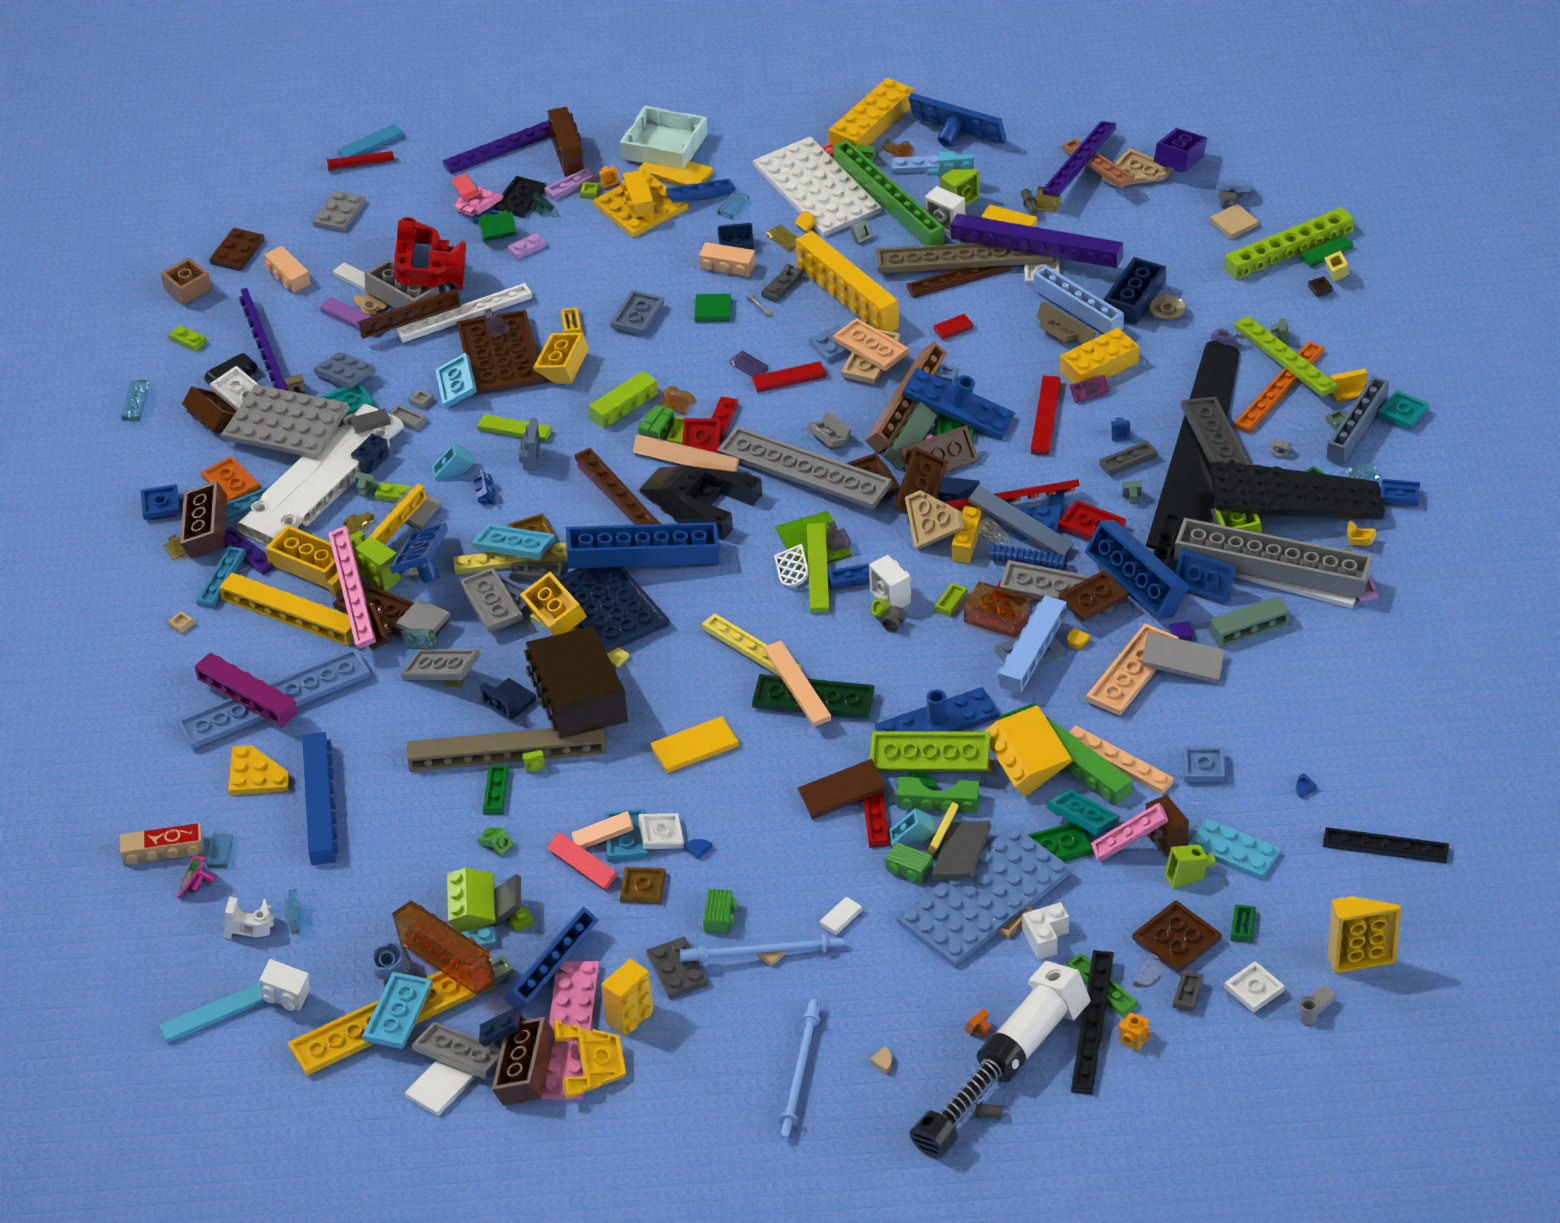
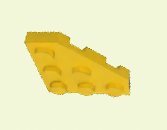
M252 745L232 746L229 796L289 792L290 775L287 770Z

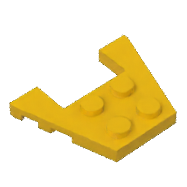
M554 1021L553 1030L556 1042H578L584 1077L564 1078L563 1086L566 1099L625 1077L626 1069L619 1035L594 1029L589 1031L581 1029L578 1025L573 1024L569 1026L562 1024V1021Z

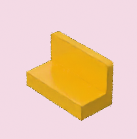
M1365 368L1330 375V379L1337 384V390L1332 392L1337 403L1358 398L1367 384L1368 373Z

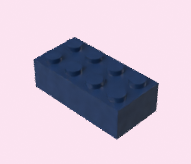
M1133 257L1105 296L1104 301L1123 312L1125 322L1136 325L1150 306L1152 300L1155 299L1166 283V266Z

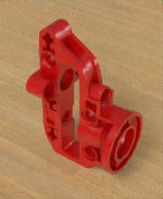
M404 217L398 220L397 242L394 254V278L403 285L436 287L444 283H453L457 289L463 290L466 241H460L456 246H449V240L440 239L439 233L435 228L417 222L412 217ZM416 243L431 245L428 269L411 268Z

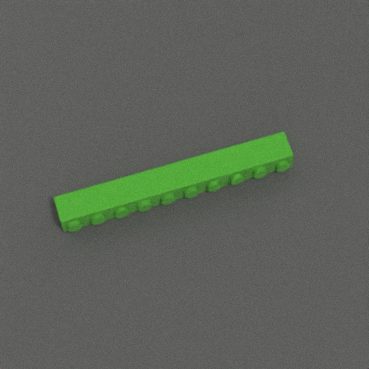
M845 140L833 146L834 160L923 244L940 245L944 243V226L853 144Z

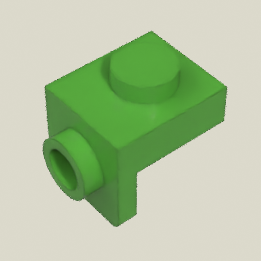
M489 827L477 839L481 846L493 847L498 856H502L513 846V842L505 828Z

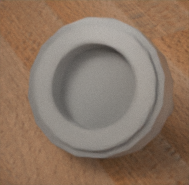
M1273 439L1270 451L1276 457H1286L1291 444L1283 440ZM1275 448L1282 449L1284 452L1278 453L1275 451Z

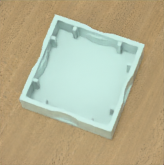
M644 106L636 117L633 126L628 129L620 141L621 159L684 169L708 134L707 117Z

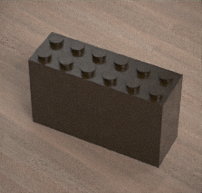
M593 626L526 642L527 650H524V655L529 663L526 666L527 675L531 677L532 686L536 688L538 699L541 698L543 710L546 709L548 721L551 720L552 730L557 732L559 738L628 722L625 690Z

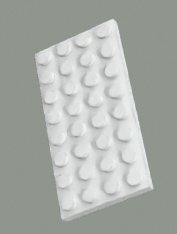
M811 136L753 160V166L800 214L808 211L814 215L815 223L813 227L822 237L882 212V207Z

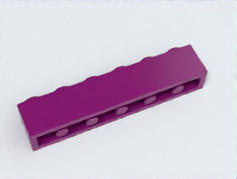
M209 653L194 666L197 680L280 727H284L298 714L296 701L293 697L287 696L277 688L267 685L263 680H258L249 672L242 671L236 665L226 662L220 656Z

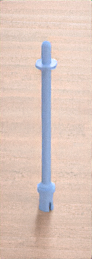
M822 934L821 940L717 949H706L703 946H698V948L680 949L681 963L688 961H699L701 963L710 957L822 948L823 953H826L827 947L844 946L846 941L843 938L826 939L825 934Z
M810 999L808 1001L807 1011L803 1016L805 1030L786 1113H782L779 1116L780 1123L783 1125L781 1136L785 1139L790 1135L791 1126L793 1127L798 1124V1118L794 1113L813 1029L820 1021L819 1012L822 1004L820 1001L817 1003V999Z

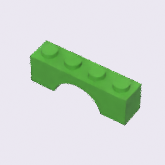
M899 777L897 808L947 811L951 803L954 802L958 804V812L977 813L980 795L979 781L959 780L955 786L948 790L934 791L926 788L919 778Z

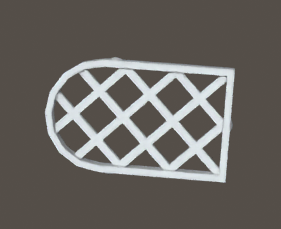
M802 544L774 555L779 579L784 586L795 587L806 580L809 569ZM789 554L793 555L791 560L787 559ZM796 556L800 557L798 562L794 561ZM784 561L788 562L786 567L782 566ZM791 563L796 564L793 569L789 568ZM798 565L803 566L800 571L796 570ZM786 570L791 571L788 576L784 575ZM793 572L798 573L795 578L791 577ZM789 579H790V580H793V581L791 582V584H790V583H786V582H787Z

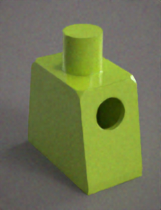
M1200 845L1171 847L1164 875L1173 889L1202 880L1206 868L1215 865V856L1212 853L1205 854Z

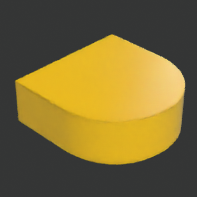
M805 211L799 215L794 223L806 232H809L815 223V217L810 212Z
M1073 628L1067 636V644L1073 649L1083 648L1090 641L1089 634Z

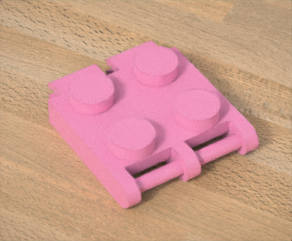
M476 187L479 195L465 201L460 197L456 204H454V207H456L454 210L470 216L479 215L501 201L503 195L500 193L495 194L491 190L486 191L483 187Z

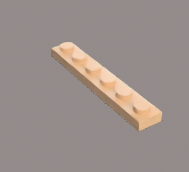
M1076 725L1069 731L1070 734L1133 780L1161 795L1174 783V777Z

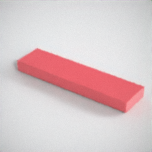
M559 831L547 847L606 890L618 875L616 871Z

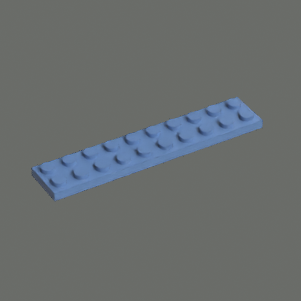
M352 648L266 684L277 688L287 696L293 697L298 707L371 677V674L357 650ZM229 698L179 718L176 721L191 749H195L264 721L266 718Z

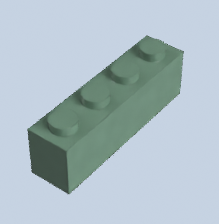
M922 402L918 403L910 412L883 457L898 470L902 469L904 464L898 449L926 440L927 432L935 426L934 420L937 415Z
M1277 596L1210 619L1209 634L1218 647L1222 648L1289 625L1290 610L1282 599Z

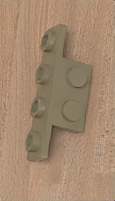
M1041 302L1037 318L1041 320L1039 327L1044 329L1045 333L1054 335L1062 343L1077 341L1084 344L1095 338L1096 331L1047 302Z

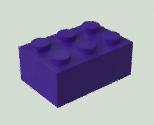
M1175 128L1157 143L1153 162L1158 163L1162 167H1171L1175 171L1185 172L1204 156L1208 137Z

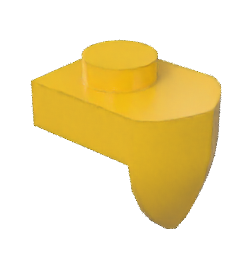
M1349 521L1347 537L1350 545L1368 546L1373 543L1377 535L1375 528L1357 529L1356 524L1353 521Z

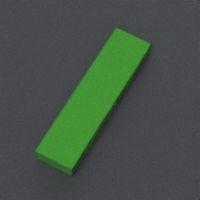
M1080 953L1067 962L1066 967L1079 970L1082 980L1087 986L1091 961ZM1110 978L1107 1004L1120 1016L1124 1017L1139 1007V1002Z

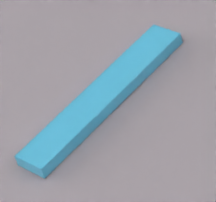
M260 983L159 1024V1029L166 1043L168 1044L266 1003L261 997Z

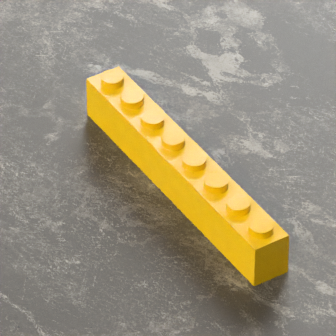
M231 573L219 586L221 598L225 602L348 647L354 641L348 614L235 573Z

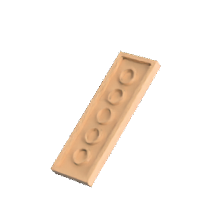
M1144 623L1086 695V701L1121 716L1157 670L1141 666L1147 633L1152 632L1177 639L1179 637Z

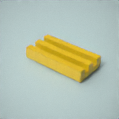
M578 307L561 309L564 333H582ZM571 312H575L577 328H574ZM565 313H568L570 329H567Z

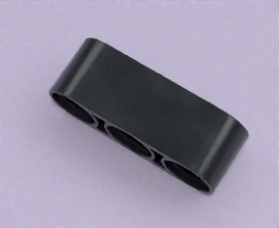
M241 353L207 371L204 380L210 385V383L235 366L250 376L255 373L257 364L247 354Z

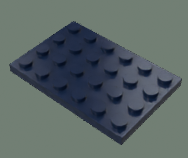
M624 567L579 568L556 578L580 604L587 616L578 626L581 629L593 626L606 653L670 625L668 617Z

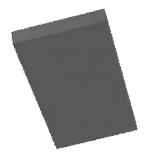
M990 821L954 822L951 824L932 872L933 880L972 879L992 827Z

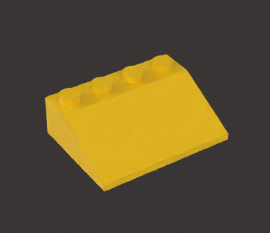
M1038 705L1000 719L983 731L991 733L990 748L1014 787L1025 797L1073 761Z
M1354 896L1332 900L1327 955L1334 974L1396 963L1401 916L1400 905Z

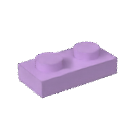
M534 233L507 246L508 252L516 260H519L546 247V241L540 235Z

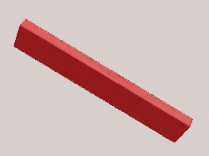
M1044 375L1042 377L1031 454L1049 455L1061 377Z

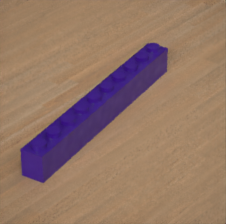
M958 213L950 224L951 239L1112 268H1117L1123 258V242Z

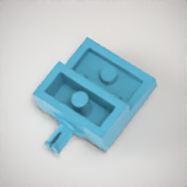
M955 151L938 152L939 164L937 168L927 169V175H938L940 183V177L952 169H974L973 154L956 155Z

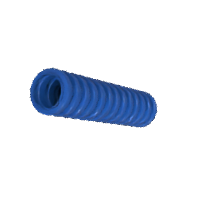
M993 544L991 547V560L997 559V561L1002 560L1003 562L1011 560L1052 569L1055 568L1057 570L1060 569L1062 571L1066 569V555L1049 554V552L1043 553V551L1037 552V550L1032 551L1031 549L1026 551L1025 548L1020 550L1019 547L1014 549L1013 546L1009 548L1006 545L1003 547V545L997 546V544Z

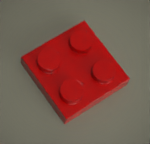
M684 418L682 445L718 453L721 420L714 418Z

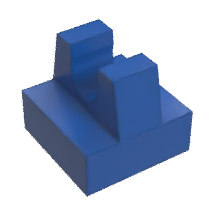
M1123 417L1115 418L1116 421H1111L1112 441L1130 440V421L1124 420Z

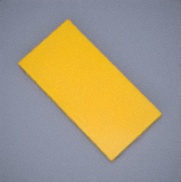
M688 161L684 169L644 162L638 168V170H643V173L649 172L657 180L676 186L706 182L713 174L712 167Z
M723 716L650 743L651 749L666 773L739 747V741Z

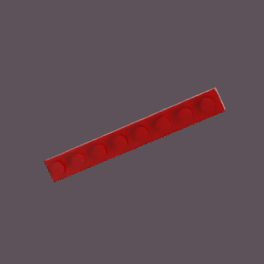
M1079 479L994 493V495L1002 500L1009 499V502L1021 501L1020 497L1022 496L1032 499L1038 498L1040 493H1046V496L1056 495L1057 490L1064 489V493L1073 492L1075 487H1080ZM968 498L944 502L959 511H962L964 506L973 505L968 502Z

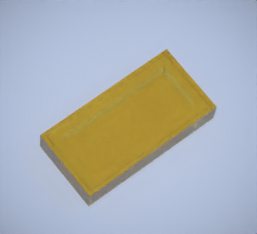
M779 224L767 231V237L788 252L795 250V239L799 237Z

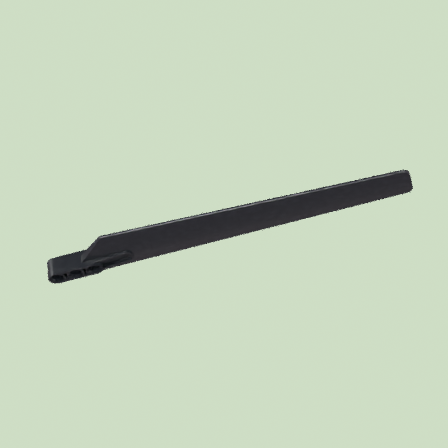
M1218 341L1206 343L1189 398L1197 399L1216 396L1227 419L1239 360V350L1236 347ZM1184 415L1145 545L1148 548L1154 549L1153 554L1166 566H1168L1170 555L1175 552V542L1184 518L1209 523L1214 496L1210 463L1186 415Z

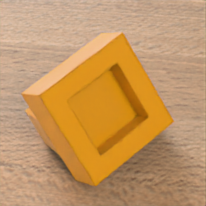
M614 166L600 168L599 177L601 186L604 189L619 184L617 169Z

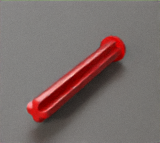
M393 151L335 159L327 158L328 171L336 168L393 161L394 154Z

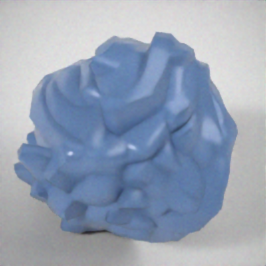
M388 943L372 949V969L378 979L389 980L392 972L410 975L412 970L410 965L413 964V961L407 952L406 946Z

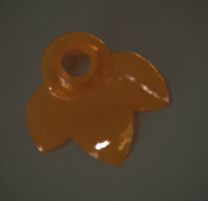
M888 140L886 146H882V149L897 155V157H910L913 147L907 141L897 145Z
M669 386L663 391L664 398L661 400L660 406L673 409L685 415L688 404L695 403L696 399L688 391H680L677 387Z

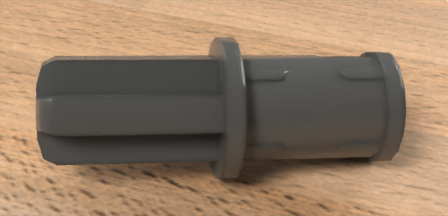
M1022 190L1021 197L1024 207L1027 208L1030 215H1036L1038 213L1036 198L1032 196L1031 190Z

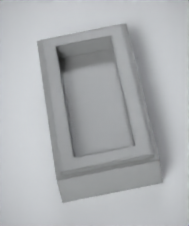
M399 404L389 412V414L399 418L404 427L415 432L427 422L426 416Z

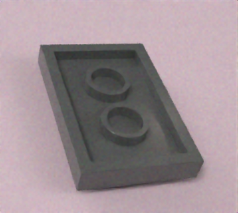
M685 936L646 950L647 957L669 999L708 986V980L698 961L681 963L680 949H691Z

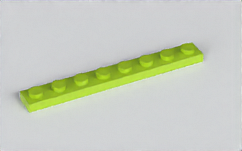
M1249 315L1234 323V328L1321 397H1325L1337 390V384Z

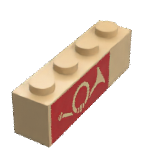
M200 823L120 834V854L123 865L204 854L203 833Z

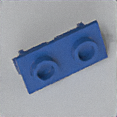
M481 468V475L475 476L473 480L475 490L477 491V500L481 505H486L489 501L496 504V491L492 486L494 481L489 473L486 474Z

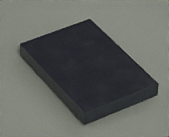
M515 176L502 193L503 199L493 205V210H507L508 212H513V216L524 218L544 192V188L547 187L546 183Z

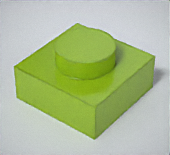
M542 750L522 754L526 773L545 769Z

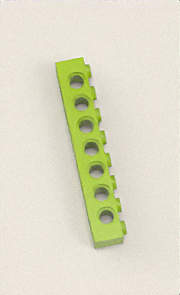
M1340 207L1225 254L1224 268L1237 280L1312 249L1341 234L1346 235L1353 232L1354 217L1343 207Z

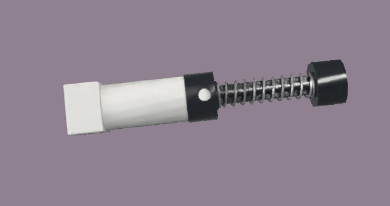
M1045 961L1028 982L1033 991L998 1031L978 1050L976 1056L982 1068H976L977 1074L971 1073L972 1079H966L967 1085H961L962 1091L956 1090L957 1096H951L952 1102H946L947 1108H941L942 1114L929 1110L910 1129V1138L921 1152L935 1159L942 1158L958 1139V1132L955 1128L958 1122H961L963 1116H966L968 1111L972 1110L973 1105L977 1104L978 1099H981L983 1094L987 1093L988 1088L992 1087L993 1082L997 1080L1001 1082L1010 1081L1063 1018L1074 1021L1091 1000L1079 970Z

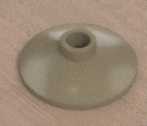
M1172 295L1156 297L1150 303V312L1155 317L1163 320H1173L1181 317L1186 308L1182 299Z

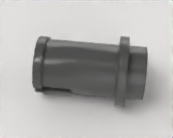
M982 1101L976 1104L975 1116H979V1119L981 1117L1001 1120L1002 1105L983 1104Z

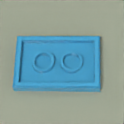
M645 809L605 812V819L628 811L634 829L606 840L607 862L648 859V849L643 847L638 822L639 814H646Z

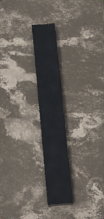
M1093 950L1087 984V993L1091 1001L1083 1010L1071 1092L1093 1095L1114 952Z

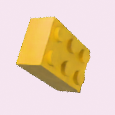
M551 572L520 594L526 606L552 636L568 632L587 617L580 604Z
M632 959L625 962L601 984L606 1024L623 1036L634 1031L654 1011L649 971Z

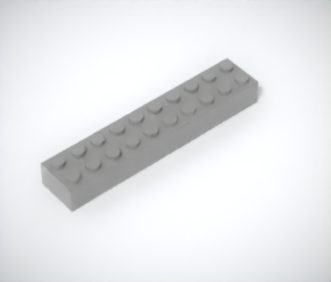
M1188 518L1183 520L1175 542L1174 552L1175 560H1179L1180 552L1184 548L1235 565V572L1360 598H1363L1372 564L1371 555Z

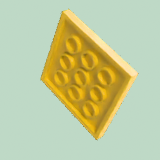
M645 172L644 175L653 198L655 214L634 218L633 212H629L628 201L625 200L621 185L593 199V206L632 238L688 209V204L685 201L672 203L666 194L667 187L649 172Z

